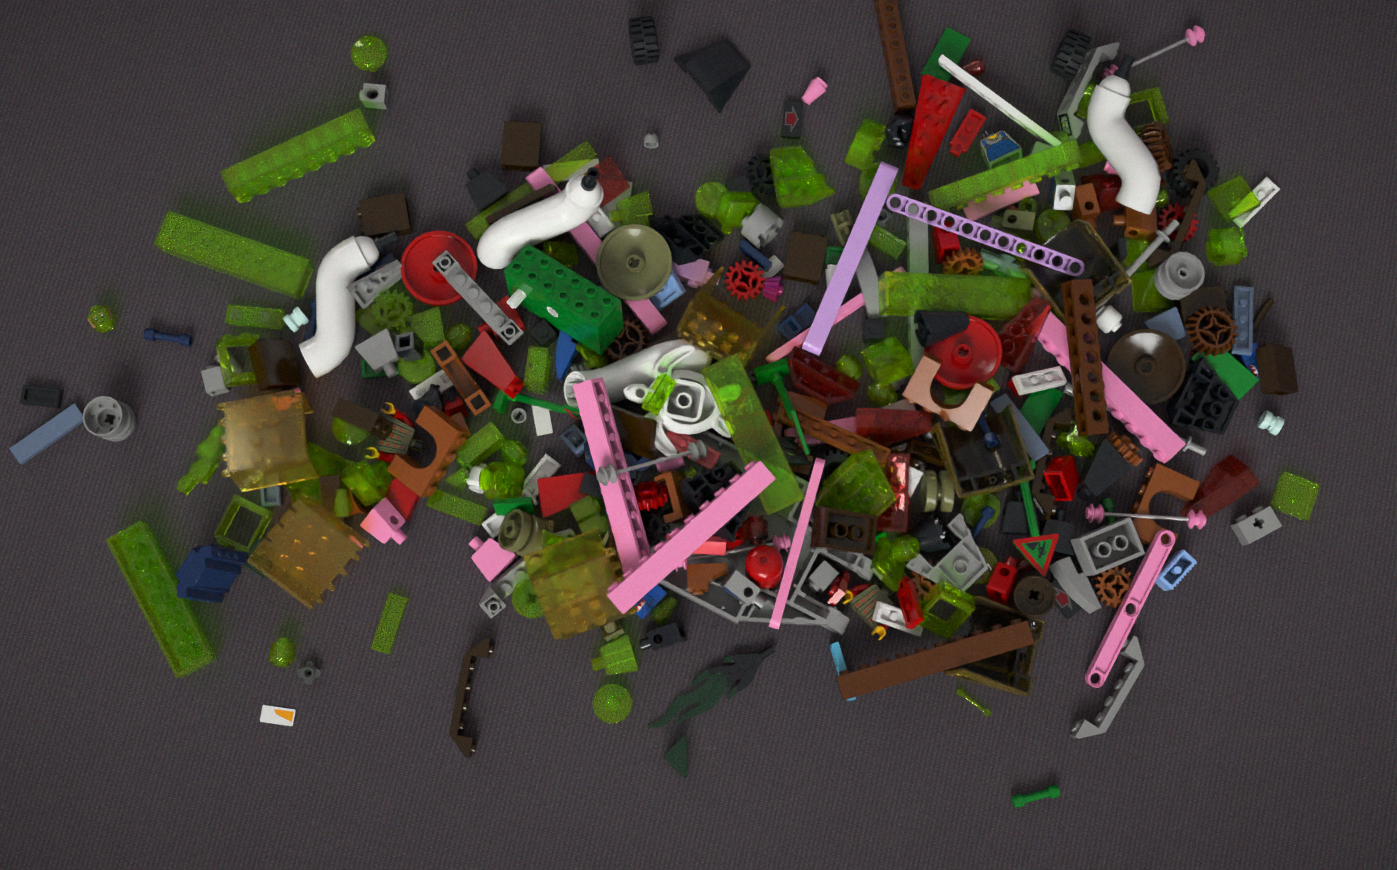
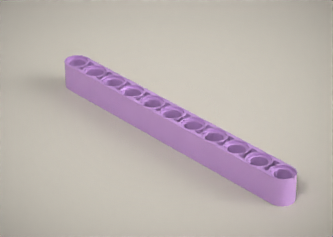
M881 161L802 349L815 355H820L899 168Z
M890 194L886 198L887 208L897 213L1071 276H1079L1084 271V263L1071 256L899 194ZM893 197H898L900 200V204L896 208L890 205V200ZM912 203H915L918 207L915 214L908 212V206ZM929 210H933L936 214L935 218L931 221L926 218V213ZM948 216H951L954 221L950 227L944 225V220ZM965 223L971 225V231L967 234L962 231V226ZM986 229L989 232V237L986 240H982L980 233ZM1001 236H1005L1007 243L1001 247L998 244V239ZM1022 242L1025 245V249L1023 252L1018 253L1016 246ZM1037 249H1041L1043 253L1040 259H1035L1034 252ZM1058 255L1060 257V263L1057 266H1054L1052 264V259L1054 256ZM1073 262L1078 264V269L1075 272L1070 271V265Z

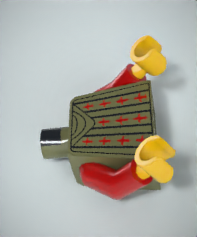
M385 402V404L389 405V410L381 409V411L385 414H391V416L387 415L386 419L394 423L392 433L387 437L386 441L379 438L375 448H366L372 451V456L365 455V458H375L379 461L391 463L396 454H407L410 456L411 450L422 452L425 442L416 439L418 432L415 430V424L407 414L394 408L392 403Z
M888 582L881 589L876 584L872 586L868 583L854 585L846 590L844 595L846 601L843 604L848 603L873 630L871 635L873 636L875 633L880 635L878 639L880 641L886 635V630L889 626L872 620L876 603L880 601L893 606L889 597L896 590Z

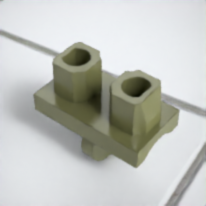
M848 209L830 215L841 247L846 245L854 226Z
M607 605L596 610L598 614L596 620L606 641L617 639L624 633L613 609L609 610Z

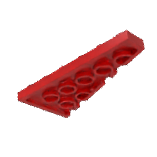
M931 75L922 76L902 186L913 190H920L963 97L965 88Z

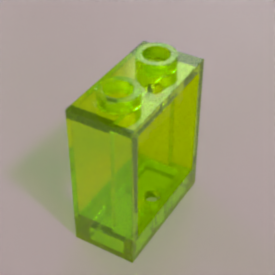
M1159 87L1130 94L1129 98L1131 100L1129 104L1148 100L1154 121H1160L1164 126L1167 125L1170 120ZM1147 124L1135 126L1132 129L1136 134L1142 133L1143 126Z
M250 332L242 333L240 336L226 334L221 336L215 343L225 387L257 384L254 372L232 373L227 347L251 346L255 343V340L260 339L259 334L252 335Z
M529 346L524 385L528 393L547 395L552 360L548 348Z
M491 421L459 448L456 459L464 469L467 467L471 469V467L478 466L506 444L507 441Z
M234 494L212 536L218 539L217 543L228 547L230 544L235 547L234 550L252 555L274 513ZM240 506L263 516L247 547L224 536Z
M941 579L920 603L924 620L918 625L931 630L938 636L949 639L975 610V597ZM939 599L958 608L947 622L928 612Z

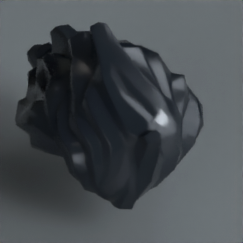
M911 110L887 124L885 137L888 147L892 146L896 149H903L905 144L911 139L914 123Z
M430 384V389L421 398L416 399L412 403L411 408L416 412V419L425 405L436 406L444 412L443 395L439 391L440 385ZM419 425L420 429H422L423 431L429 433L428 431H426L423 427H421V426Z
M785 436L769 439L766 447L767 457L776 456L777 461L783 466L788 464L793 466L811 465V461L808 460L803 449L798 446L799 442H795L796 437Z

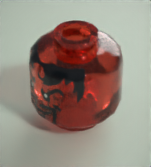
M763 516L747 517V520L743 522V538L748 541L750 540V544H762V540H766L769 537L768 521L763 519Z

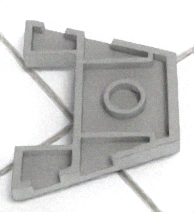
M961 513L946 525L960 539V542L934 567L920 553L905 565L910 570L959 596L988 569Z

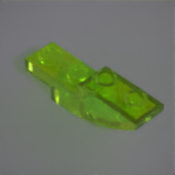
M221 423L212 428L210 436L206 441L203 440L198 445V450L195 452L200 459L191 465V470L187 475L179 479L178 486L175 489L182 494L188 495L198 482L204 485L208 483L223 457L229 428Z

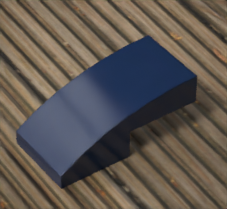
M805 303L793 315H790L778 325L777 328L790 341L813 323L816 313Z

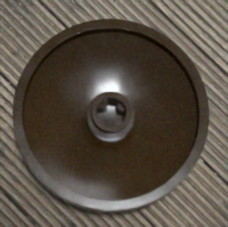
M1138 329L1127 333L1114 344L1108 355L1107 367L1146 405H1153L1170 398L1179 389L1184 380L1186 362L1181 347L1172 337L1155 329Z

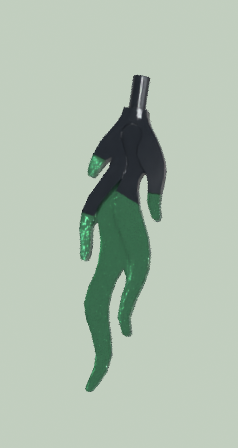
M770 645L760 653L735 654L724 658L723 662H734L736 664L713 667L701 673L691 684L696 685L704 678L709 677L706 683L697 690L678 697L672 703L666 715L658 722L649 724L648 727L657 728L668 724L682 708L694 702H700V704L696 708L684 713L679 719L678 724H681L686 718L710 710L718 703L729 685L735 680L740 679L739 684L727 695V699H730L734 694L743 690L752 682L763 659L774 653V648Z

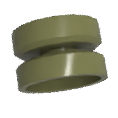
M924 470L920 484V500L923 512H934L936 507L943 513L952 512L954 477L951 470H941L938 476L934 470Z
M513 509L506 515L498 533L499 546L503 550L515 552L524 558L532 557L537 553L544 541L546 534L545 522L538 516L530 515L520 509Z

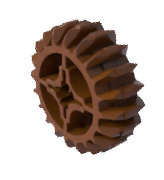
M1160 121L1151 122L1143 126L1142 141L1153 154L1159 171L1164 172L1170 169L1173 165V155L1166 127Z
M1207 305L1205 308L1200 307L1198 311H1194L1192 313L1193 317H1189L1187 320L1189 324L1185 326L1189 330L1185 335L1191 337L1187 342L1194 343L1192 349L1198 347L1199 354L1204 351L1205 356L1212 354L1213 357L1217 356L1218 353L1220 355L1224 354L1225 350L1229 351L1232 348L1231 345L1236 343L1234 338L1239 335L1234 332L1238 329V326H1233L1236 319L1231 320L1229 318L1232 313L1225 314L1226 308H1222L1219 311L1218 306L1212 308L1211 305ZM1205 317L1204 327L1199 329V323ZM1211 328V330L1213 329V331L1217 332L1212 334V332H1210V330L1208 329ZM1224 333V339L1218 345L1219 335Z
M630 317L623 321L624 328L622 333L612 342L613 345L619 348V355L612 352L608 346L602 354H607L605 356L606 361L612 358V364L630 356H624L628 349L638 347L632 353L634 354L649 346L648 343H645L649 341V336H645L647 330H641L643 328L642 323L636 326L637 320L634 319L630 323ZM629 329L638 335L640 342L629 337ZM625 334H626L627 342H626L625 345L623 346V350H622L621 342H622L623 339L625 338Z

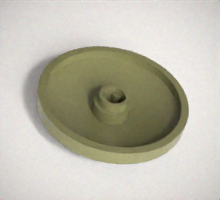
M630 224L615 229L603 240L597 253L596 268L601 283L610 293L623 300L642 301L655 296L665 287L672 273L673 257L668 243L657 231L648 226Z

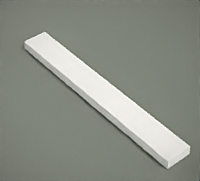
M943 54L938 59L939 66L1043 143L1053 146L1054 151L1061 147V142Z

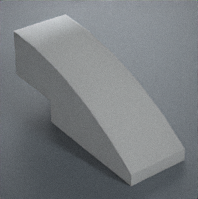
M1070 556L1049 566L1053 576L1064 591L1082 609L1090 614L1101 608L1087 576L1084 573H1077Z

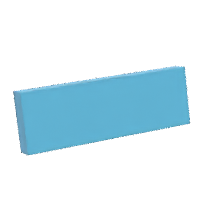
M839 642L830 644V650L839 676V671L846 670L847 668ZM856 697L846 699V701L855 700Z

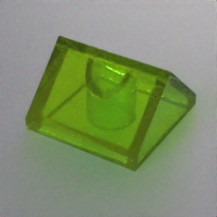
M1155 270L1131 275L1134 312L1168 311L1172 309L1171 300L1164 297L1154 284Z

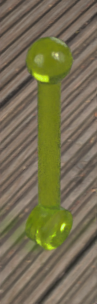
M959 688L956 691L958 696L964 697L975 707L981 710L985 717H989L991 715V711L989 709H984L981 705H979L968 695H966L963 689Z

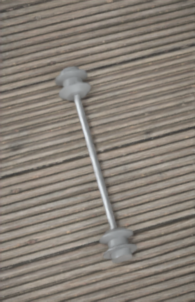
M697 440L696 444L694 442L688 444L686 452L616 470L612 464H608L606 469L600 466L596 473L597 480L602 485L607 486L609 481L612 484L616 483L617 474L686 455H689L693 461H697L699 457L705 459L708 448L702 440Z

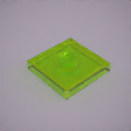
M1241 175L1207 192L1208 198L1226 223L1261 205Z
M1283 471L1271 503V508L1304 521H1309L1320 485Z
M880 537L870 570L892 592L898 591L907 559L886 537Z

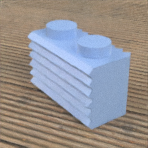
M1183 549L1176 551L1163 565L1155 583L1163 591L1173 590L1176 584H1179V581L1187 575L1186 573H1189V570H1192V567L1197 564V561Z

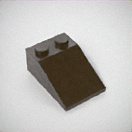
M829 507L814 508L810 547L874 555L878 516Z

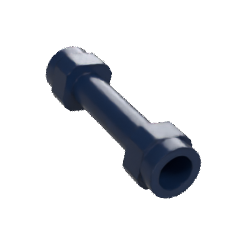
M312 299L310 303L312 311L308 332L304 334V341L312 338L316 332V299Z
M146 328L144 331V339L156 341V339L165 340L189 347L193 342V336L184 333L175 335L158 332V330L153 328Z
M983 410L978 422L985 435L983 438L987 446L994 447L999 443L998 438L991 431L985 418V410Z
M985 505L980 512L982 515L971 532L975 544H977L976 539L988 519H992L996 511L988 505Z

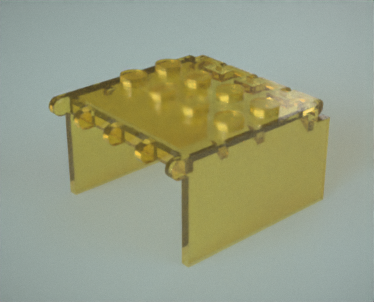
M721 266L690 300L676 329L679 332L678 336L688 342L694 341L692 345L705 353L709 351V355L721 363L727 362L726 366L733 371L743 372L771 336L786 306L782 305L765 328L762 329L757 325V321L751 322L742 316L741 311L737 313L727 307L725 301L721 303L711 297L712 291L724 270V267Z
M294 390L218 403L216 405L217 410H224V418L217 420L219 426L225 425V436L218 438L219 443H226V453L220 455V460L227 461V469L221 471V476H230L242 492L319 478L318 471L310 458H308L307 443H304L307 441L306 426L304 425L305 414L314 413L304 392L295 393Z
M302 492L292 504V507L297 512L289 508L279 520L284 527L276 523L266 535L272 541L269 542L264 538L251 553L247 562L312 610L316 602L320 605L324 603V600L319 596L326 587L331 591L335 590L331 581L338 573L343 576L348 574L343 569L346 563L351 558L357 562L361 559L355 554L357 550L361 552L364 545L370 548L372 544L311 496L308 497Z
M598 528L523 556L529 579L532 581L531 585L537 595L538 602L554 639L562 637L565 640L637 612L636 606L633 605L627 612L622 614L606 596L609 592L607 588L615 581L619 583L624 577L616 578L614 571L621 567L620 563L610 562L609 557L615 554L614 548L605 549Z

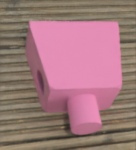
M387 498L381 500L360 524L363 529L384 544L393 538L400 545L408 537L400 530L405 523V519Z
M476 536L469 543L476 551L471 559L490 583L499 577L517 558L513 552L503 550L499 543L491 538L484 543Z

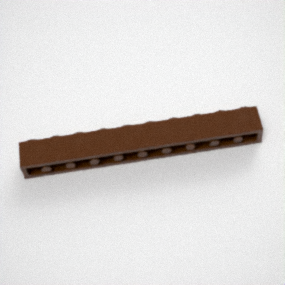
M1021 618L1009 621L1010 625L1005 627L1002 624L991 626V631L983 632V629L971 632L972 636L965 638L964 635L952 638L953 642L946 644L944 640L934 643V648L927 649L924 646L914 649L915 653L910 655L907 652L897 654V659L889 661L887 657L877 660V664L870 666L869 663L859 665L858 670L851 672L850 668L839 671V676L835 678L842 700L850 699L1035 644L1028 621H1021Z

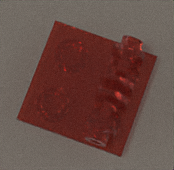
M610 156L594 166V168L599 170L598 173H600L597 181L600 183L604 194L599 206L602 208L630 188V185Z

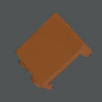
M670 469L661 471L659 476L654 477V480L667 484L674 511L664 515V521L667 524H683V521L693 513L684 503L680 481L687 479L686 474L678 473V471L671 472Z

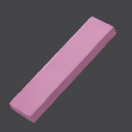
M1030 176L962 205L967 219L975 221L1038 195L1039 190L1033 176Z

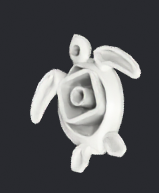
M692 345L678 346L664 353L653 366L652 375L655 380L649 388L644 384H630L623 389L624 396L630 401L646 403L649 413L645 417L657 421L655 447L666 456L677 454V449L666 436L662 427L668 431L686 435L698 434L713 428L727 438H730L735 432L733 423L723 418L728 411L726 401L737 400L741 394L739 385H728L718 389L709 378L700 373L689 370L672 371L674 366L695 352L696 348Z

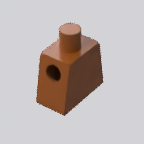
M1093 183L1076 186L1073 209L1070 210L1077 226L1084 225L1087 232L1098 228L1095 221L1100 214Z
M1156 204L1150 215L1125 206L1122 215H1112V226H1122V235L1124 237L1153 242L1157 231Z

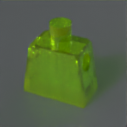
M648 191L620 200L616 204L617 210L609 211L608 213L610 222L619 221L621 227L630 224L650 227L648 215L653 214Z
M721 191L715 217L722 225L721 231L723 233L731 234L733 227H743L741 225L743 219L746 216L750 217L754 213V209L759 202L751 192Z
M439 307L411 315V326L400 328L401 334L414 331L424 342V346H438L446 341Z
M628 634L599 648L601 657L590 660L593 671L605 668L607 675L639 671Z

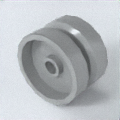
M1188 252L1175 253L1156 268L1154 284L1164 297L1170 300L1183 299L1203 284L1205 278L1204 267L1196 256Z

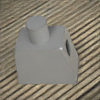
M387 328L355 346L356 350L377 374L385 371L388 378L398 374L394 364L400 361V357L396 353V346Z

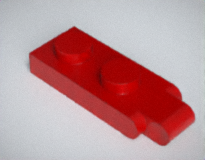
M970 109L949 144L952 146L949 153L959 158L962 152L966 153L987 117Z
M843 570L830 584L832 587L828 591V603L833 607L846 593L851 576L848 571Z
M904 576L897 582L899 590L896 593L906 628L913 629L924 620V615L914 582L908 576Z

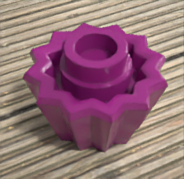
M781 276L766 278L763 287V296L775 303L778 297L783 295L784 285L781 284Z

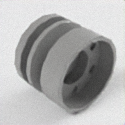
M100 396L91 400L85 407L82 417L84 426L90 433L108 441L118 442L125 440L132 434L136 425V416L132 408L108 396Z

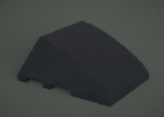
M728 39L674 58L679 67L685 73L687 72L708 96V101L719 113H721L723 107L751 68L750 64Z
M654 214L648 215L650 228L657 231L666 240L670 247L673 261L678 266L696 262L720 244L726 237L702 214H681L680 218H673L669 214H665L664 218H655Z
M1201 357L1185 372L1181 386L1173 394L1167 406L1169 422L1173 425L1224 435L1239 400L1226 384H1222L1217 377V373L1206 364V359Z
M729 461L680 481L684 503L696 515L701 511L699 507L707 500L711 502L715 498L714 493L721 487L727 488L731 484L729 480L736 474L741 475V470L733 461ZM753 500L715 532L714 535L733 543L736 538L735 535L739 527H741L742 520Z

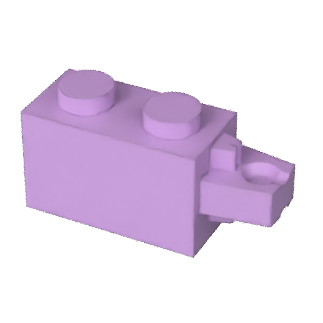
M698 259L696 262L679 266L673 261V270L680 281L688 283L687 285L690 287L698 288L699 286L703 288V285L708 286V283L718 285L721 277L712 273V269L709 268V261Z

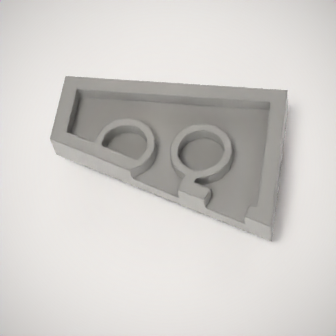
M395 260L346 286V288L364 309L402 278L400 269L402 264Z

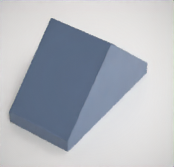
M573 424L560 435V438L579 459L585 454L584 443L587 441V437Z

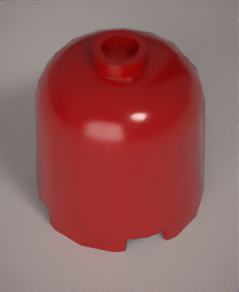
M758 545L751 549L745 560L747 579L761 589H770L778 585L784 574L783 559L779 551L769 545Z

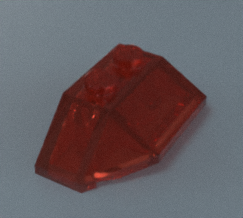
M794 346L786 359L793 386L826 405L853 398L861 383Z

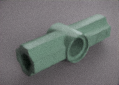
M981 248L980 254L984 261V265H982L984 268L994 271V274L999 277L1012 278L1029 284L1035 268L1017 262L1010 255H998Z

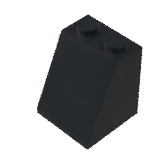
M1107 438L1092 447L1079 475L1075 492L1081 500L1086 502L1097 497L1131 469Z

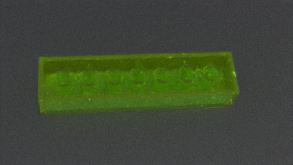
M360 108L222 170L220 173L233 197L239 203H245L256 195L266 194L276 186L285 185L287 181L293 178L298 179L302 177L306 172L318 170L326 163H333L343 155H350L356 149L368 147L376 140Z
M1076 139L930 190L927 193L932 207L950 213V209H964L968 207V203L975 201V204L987 200V196L993 195L994 198L1001 196L1005 193L1004 190L1010 188L1012 191L1024 187V183L1029 182L1030 185L1038 183L1042 180L1041 177L1048 176L1049 179L1061 174V170L1066 169L1067 172L1080 167L1079 164L1083 160Z
M169 210L153 244L162 252L299 300L303 296L314 269V264L309 259Z
M885 271L878 277L879 315L914 316L918 310L963 311L967 315L980 319L1024 321L1032 315L1030 278Z
M736 353L702 369L701 372L744 465L746 466L752 460L754 462L760 460L776 478L758 494L767 515L803 500L805 496L739 354Z
M140 520L105 539L175 677L184 679L218 660L219 658L189 600L177 597L176 586L179 581L149 523Z

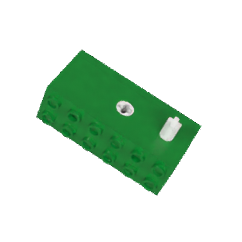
M527 243L504 269L510 296L507 304L512 309H516L519 305L523 306L599 355L603 354L623 330L620 299Z

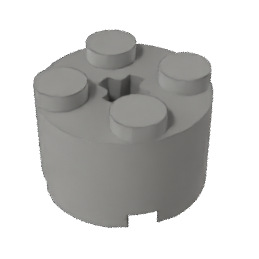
M760 203L754 209V213L750 217L746 216L741 222L743 226L741 234L758 249H760V246L764 248L778 234L775 230L777 227H782L783 220L766 205Z

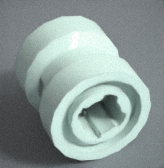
M298 306L293 309V313L282 318L294 333L299 330L302 324L305 325L309 322Z
M1266 410L1259 418L1257 427L1267 429L1269 433L1277 435L1283 427L1285 419L1279 416L1275 417L1273 413Z

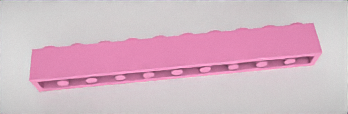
M1047 308L1029 325L1027 330L1071 374L1066 326ZM1101 361L1107 408L1111 411L1112 416L1120 420L1125 425L1127 431L1134 434L1139 439V442L1148 448L1158 461H1162L1165 464L1186 443Z
M603 377L572 385L596 473L600 466L606 469L608 464H612L616 470L627 468ZM629 471L617 474V481L614 484L610 481L607 486L599 483L624 573L628 569L632 568L634 570L640 565L638 561L644 555H651Z
M760 460L749 462L744 467L746 470L741 475L736 474L729 480L731 484L727 488L721 487L714 493L715 498L711 502L707 500L699 507L701 511L695 516L693 513L683 521L685 523L684 526L680 529L676 527L668 534L670 538L666 542L660 541L654 546L653 549L655 551L650 556L646 554L638 561L640 565L634 570L632 568L628 569L622 575L624 577L623 580L619 583L615 581L607 588L609 592L606 596L622 614L627 612L776 479Z

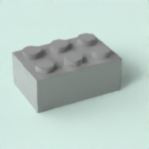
M1131 517L1119 519L1070 540L1085 576L1099 574L1145 554Z

